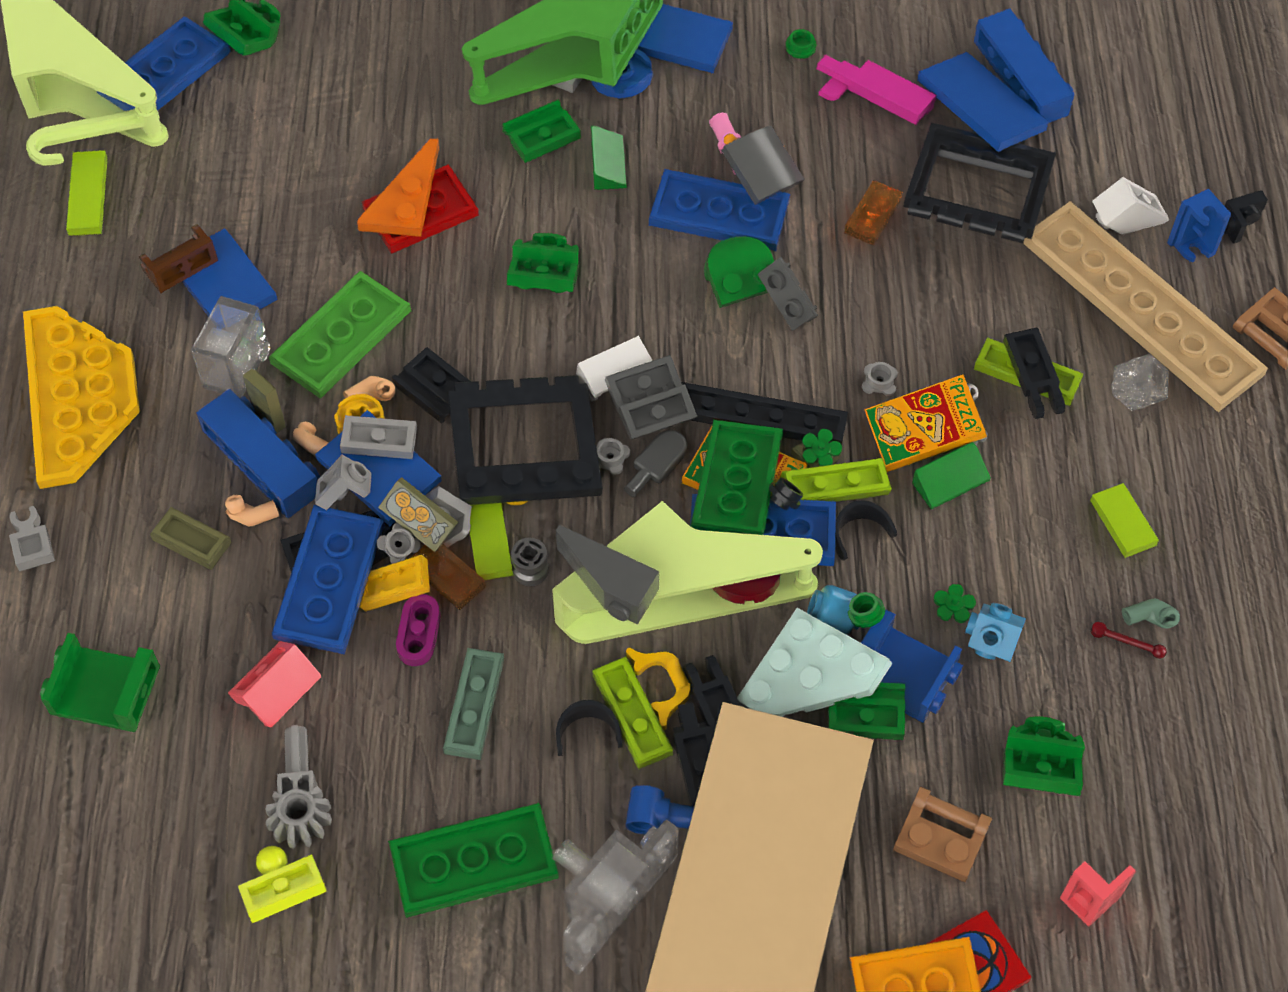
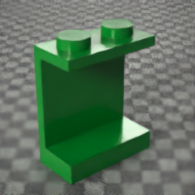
M67 633L63 645H59L56 649L54 668L50 678H46L42 684L41 700L50 715L136 733L160 669V664L154 651L151 649L138 647L135 658L83 648L75 634Z

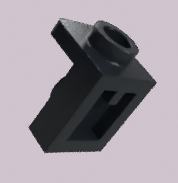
M1262 190L1226 201L1225 207L1229 210L1231 216L1224 233L1228 235L1233 244L1241 241L1247 225H1251L1260 219L1268 201Z

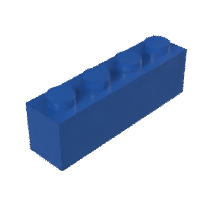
M1011 9L978 20L974 43L1003 83L1049 121L1048 123L1069 116L1074 99L1073 89L1060 76L1055 64L1049 61L1042 52L1038 41L1034 40L1028 33L1023 21L1018 19Z
M229 388L196 412L202 431L270 501H274L276 507L287 519L315 499L317 480L320 478L316 468L308 461L303 463L298 458L296 449L287 439L281 441L276 436L277 433L273 425L265 417L260 419L255 414L254 407L246 397L242 396L239 398Z

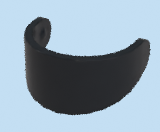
M864 500L851 502L839 512L836 519L835 550L842 561L848 558L840 539L839 531L845 524L856 519H869L883 526L891 538L897 536V530L888 513L879 505Z
M581 700L568 706L561 714L556 727L558 757L563 756L561 738L565 729L572 722L586 717L605 721L615 732L618 748H622L621 731L614 713L601 702L594 700Z

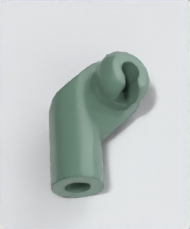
M1156 598L1122 609V616L1127 625L1146 620L1167 629L1176 626L1180 621L1178 610Z

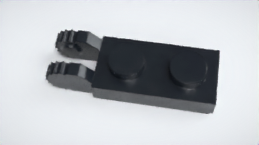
M1036 327L1004 334V345L1024 396L1028 397V405L1033 418H1044V405L1040 394L1048 392L1049 402L1054 413H1064L1066 408L1059 388L1060 381L1039 329Z
M711 655L705 657V666L712 681L702 684L698 671L692 662L683 667L703 720L707 722V725L711 726L714 736L722 702L737 706L741 705L727 675H723L716 657Z

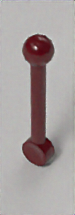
M1095 622L1092 625L1091 634L1096 638L1107 636L1149 651L1158 659L1164 658L1167 654V649L1161 644L1154 646L1111 631L1102 622Z

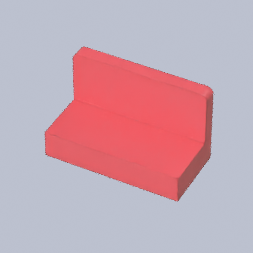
M279 641L228 694L237 704L249 707L265 726L273 727L321 678V674L295 644Z
M1084 861L1073 872L1060 899L1089 927L1122 896L1136 870L1129 865L1108 884Z

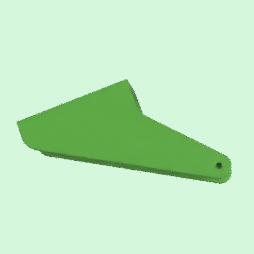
M663 0L540 1L463 45V58L472 67L474 77L472 81L473 86L469 89L470 100L475 104L484 105L576 78L615 87L660 11ZM547 43L487 78L485 77L483 67L485 60Z

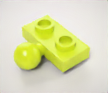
M267 846L258 853L256 866L263 875L238 886L252 923L327 892L312 854L287 865V855L278 846Z

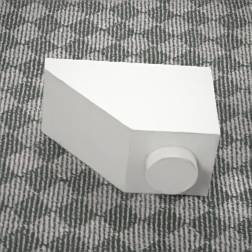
M1124 177L1092 201L1098 211L1095 216L1100 225L1106 230L1110 228L1122 235L1161 225L1169 220L1155 194Z

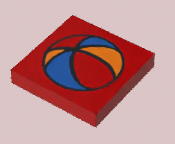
M987 910L927 943L970 937L981 992H1013L1030 982L1032 978Z

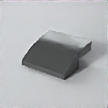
M771 125L736 139L725 145L721 150L755 205L779 192H785L805 180Z
M671 355L606 376L604 379L631 440L697 417L686 385H682Z

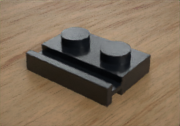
M428 347L405 365L403 371L398 376L395 374L392 377V382L397 389L441 424L445 421V417L450 414L448 391H454V382H470L469 379Z

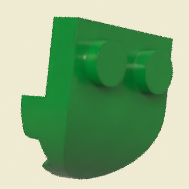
M229 0L228 7L204 13L203 24L214 32L216 36L234 48L236 52L245 56L269 49L274 45L279 33L281 15L276 7L265 0H259L258 4L246 2L245 0Z
M535 233L532 240L525 243L521 239L516 240L513 244L512 260L507 272V285L517 286L525 290L539 288L548 289L555 293L573 292L578 276V246L568 245L565 236L553 233Z
M746 236L732 237L718 242L709 252L704 265L705 280L710 281L719 308L768 293L757 274L773 263L774 258L770 249L762 241Z
M1028 717L1025 724L1017 728L1012 726L1008 733L1003 755V785L1080 796L1083 787L1082 757L1085 749L1082 737L1080 735L1074 737L1065 730L1064 722L1049 717Z

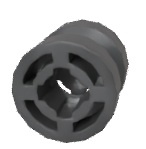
M524 538L514 544L511 550V560L515 579L525 586L541 584L548 575L547 549L545 545L535 538Z

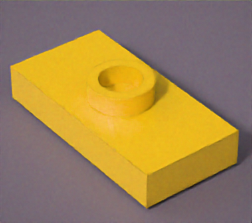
M418 555L371 570L359 607L367 612L430 592L428 560L423 555Z

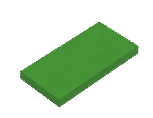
M359 271L269 356L270 364L321 399L411 312V306L398 295L362 271Z

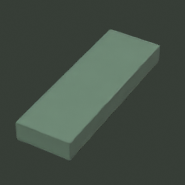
M467 648L443 746L444 754L481 760L504 663L503 653Z

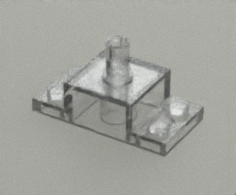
M666 819L658 829L653 826L641 840L640 846L642 848L618 830H615L592 858L575 846L569 839L562 843V846L565 847L564 849L559 847L556 850L553 860L560 863L576 876L565 888L567 916L572 921L563 934L565 937L566 966L579 975L678 857L679 828Z

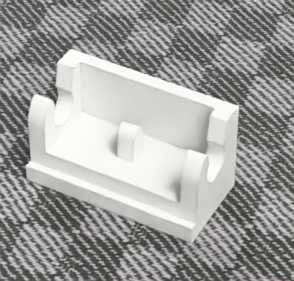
M637 336L578 363L576 375L579 376L580 383H587L589 400L593 402L601 394L609 391L604 380L606 376L653 360L641 339Z

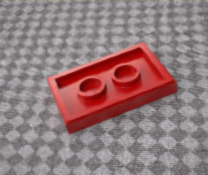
M447 164L436 169L434 172L421 237L387 233L378 234L390 253L393 254L479 216L478 207L450 165ZM380 194L362 201L363 210L366 211Z

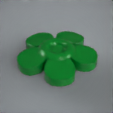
M821 429L818 432V437L808 433L802 440L803 446L807 448L803 452V460L807 464H814L818 458L819 466L832 465V457H837L841 454L842 445L838 441L831 442L833 434L828 429Z
M958 584L950 585L948 593L939 590L935 593L933 599L934 603L940 606L937 610V616L943 621H948L953 615L956 622L964 623L970 617L968 610L974 609L976 605L975 597L971 594L963 596L964 589Z

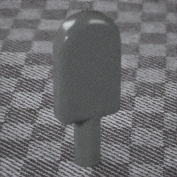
M667 430L658 434L634 460V468L639 472L624 487L625 492L631 497H635L650 479L658 484L662 483L685 457L688 444L686 438L674 430Z

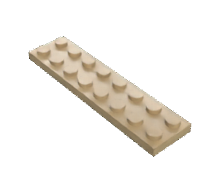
M1071 201L1036 225L1032 239L1025 238V246L1217 412H1220L1265 376L1268 369L1267 366Z

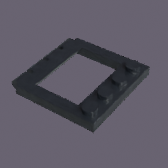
M931 122L905 196L903 207L908 208L907 215L930 220L933 214L937 215L936 222L962 228L965 222L970 224L968 230L995 236L997 230L1002 232L1001 238L1024 244L1025 238L1032 239L1056 153L1018 143L998 152L977 133ZM937 157L948 158L1031 179L1020 219L924 196Z
M578 375L554 376V385H549L548 377L520 378V387H514L513 379L485 381V389L481 390L479 388V381L454 382V391H448V403L460 500L469 505L602 496L603 488L587 383H580ZM570 402L578 460L475 467L468 409Z

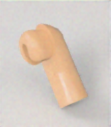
M369 376L343 391L345 398L355 394H366L379 401H388L394 397L396 388L394 383L388 379Z
M301 422L298 428L293 431L294 441L313 455L329 443L315 435L316 427L310 422Z
M232 495L225 501L228 517L248 527L279 517L273 500L255 507L244 503L241 495Z

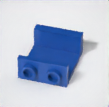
M885 609V615L882 620L870 627L861 643L890 659L892 665L881 680V683L905 684V714L924 723L930 712L937 714L946 697V694L942 691L947 682L952 685L956 682L963 668V665L958 663L962 649L955 646L948 657L894 629L893 624L896 614Z

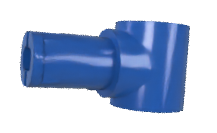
M646 785L634 786L630 791L625 826L629 831L643 835L657 834L660 829H666V826L689 829L695 806L671 803V798H665V793L656 787Z

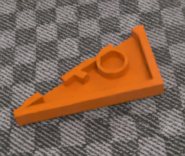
M430 138L358 218L357 225L359 231L421 237L439 152L438 139Z

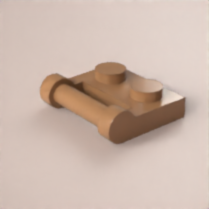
M1274 287L1236 320L1232 328L1239 334L1245 333L1278 359L1277 364L1287 370L1288 349L1254 324L1256 320H1259L1288 343V297Z
M920 787L893 851L966 882L992 817L985 814L977 816L930 795V790ZM924 809L973 830L974 833L971 839L922 818L921 815Z

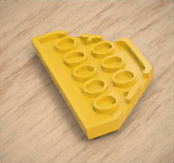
M58 306L24 311L23 319L36 481L40 489L76 483L140 413L134 356L131 348L122 343L117 344L100 330L84 321L82 323L70 317L67 311Z

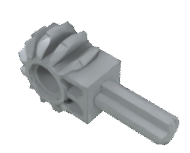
M291 725V727L284 731L286 773L277 774V792L274 791L272 795L275 803L266 804L265 811L269 818L266 819L265 823L269 831H274L273 836L277 842L281 843L287 839L289 847L294 849L299 840H303L305 846L310 848L312 844L310 837L314 835L318 838H323L325 832L322 826L331 825L332 819L330 814L327 813L330 811L331 805L329 799L322 798L323 792L317 786L313 770L308 768L307 729L303 726ZM296 811H307L306 815L300 819L290 818Z

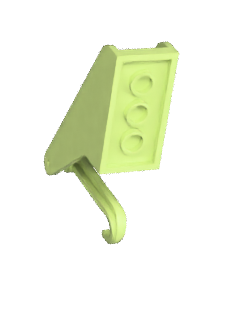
M1 0L11 73L28 118L58 112H70L86 118L44 127L31 134L26 143V150L31 160L44 166L61 164L64 162L62 154H42L40 150L50 145L115 132L152 147L163 145L167 141L169 134L166 127L159 121L160 117L155 104L157 100L155 89L54 0ZM97 91L130 104L135 109L123 111L99 95Z

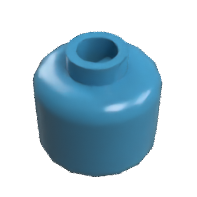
M826 585L821 591H814L808 605V614L846 635L852 629H859V627L851 623L848 616L849 603L857 594L833 585Z

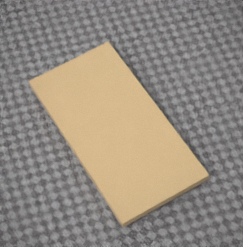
M722 702L645 992H814L873 739Z

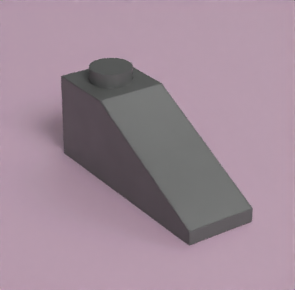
M558 525L556 529L557 549L599 603L614 618L620 621L629 620L638 625L659 590V571L562 525Z

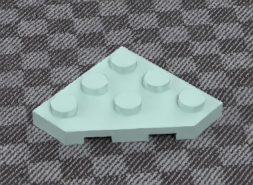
M796 608L737 699L740 705L745 708L781 717L803 710L810 712L833 706L835 702L852 697L859 699L872 695L892 663L884 655L803 610Z

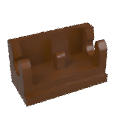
M196 224L191 227L195 233L192 235L193 238L151 261L145 253L139 256L143 272L160 293L218 261L213 241L199 225Z

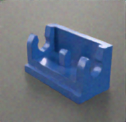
M1208 188L1181 202L1167 243L1170 247L1174 246L1190 262H1194L1196 259L1195 254L1190 251V247H1197L1203 255L1209 258L1217 252L1231 213Z

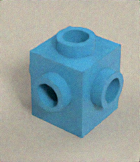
M999 603L983 604L979 614L972 612L965 631V633L971 635L968 647L975 649V653L987 659H996L998 657L1011 662L1026 618L1012 614V609Z

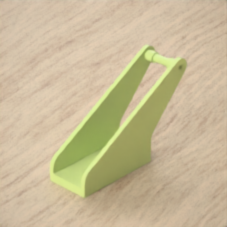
M662 501L606 546L659 571V590L639 624L637 625L629 620L620 621L611 616L575 571L552 589L555 623L572 640L582 644H589L812 597L818 587V580L812 573V568L821 562L823 550L817 541L808 538L697 530L689 526ZM780 574L779 586L774 594L758 603H754V600L745 601V604H736L721 598L712 589L714 587Z

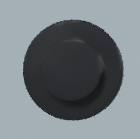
M780 478L777 483L772 482L769 486V490L773 493L770 498L780 508L788 510L789 507L798 509L801 505L800 499L803 497V493L790 481Z

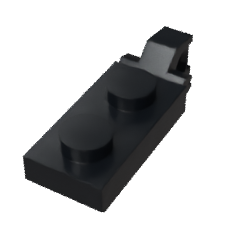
M692 702L678 705L679 712L677 714L680 726L673 728V740L690 806H695L713 740L711 726H708L706 721H697Z

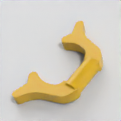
M627 648L626 655L634 663L635 675L639 676L649 667L659 665L667 670L676 689L675 695L667 701L653 702L651 704L654 713L659 716V723L663 730H666L669 718L678 709V705H683L689 700L691 694L690 683L678 658L674 654L669 652L640 653L632 648Z

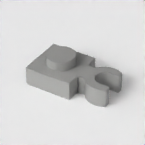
M34 506L29 507L30 517L25 521H19L15 511L10 513V521L17 533L10 534L9 538L15 564L19 572L55 561L48 530L45 524L40 526L41 519Z

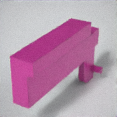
M825 55L817 64L818 70L832 77L818 94L827 100L834 101L839 99L848 89L915 125L925 114H929L934 108L936 94L869 60L861 68H858L845 60L841 63Z

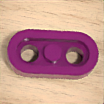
M421 594L410 597L403 606L396 639V649L399 659L409 666H420L427 663L434 653L441 615L438 602L429 595ZM420 614L428 615L425 620L416 619ZM415 646L422 648L418 653H412L410 649Z

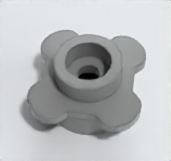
M876 362L865 366L864 374L866 375V381L862 383L864 392L868 394L873 392L883 393L885 396H891L896 392L894 379L897 377L898 371L885 362Z
M613 438L600 440L596 447L599 468L607 469L613 475L620 474L623 471L622 464L625 458L630 456L629 447L622 445L620 441ZM608 455L614 456L611 459L607 458Z
M398 523L392 526V531L386 536H380L376 543L379 550H384L388 554L391 564L405 560L410 553H416L420 549V541ZM396 541H400L402 543V546L400 548L395 546Z

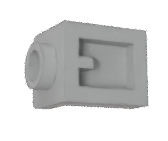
M342 454L317 480L315 504L327 510L336 500L341 501L347 495L349 489L365 498L370 493L371 472L362 463L353 461Z
M438 486L425 496L458 521L456 527L442 544L444 548H448L457 541L463 540L469 533L472 506Z

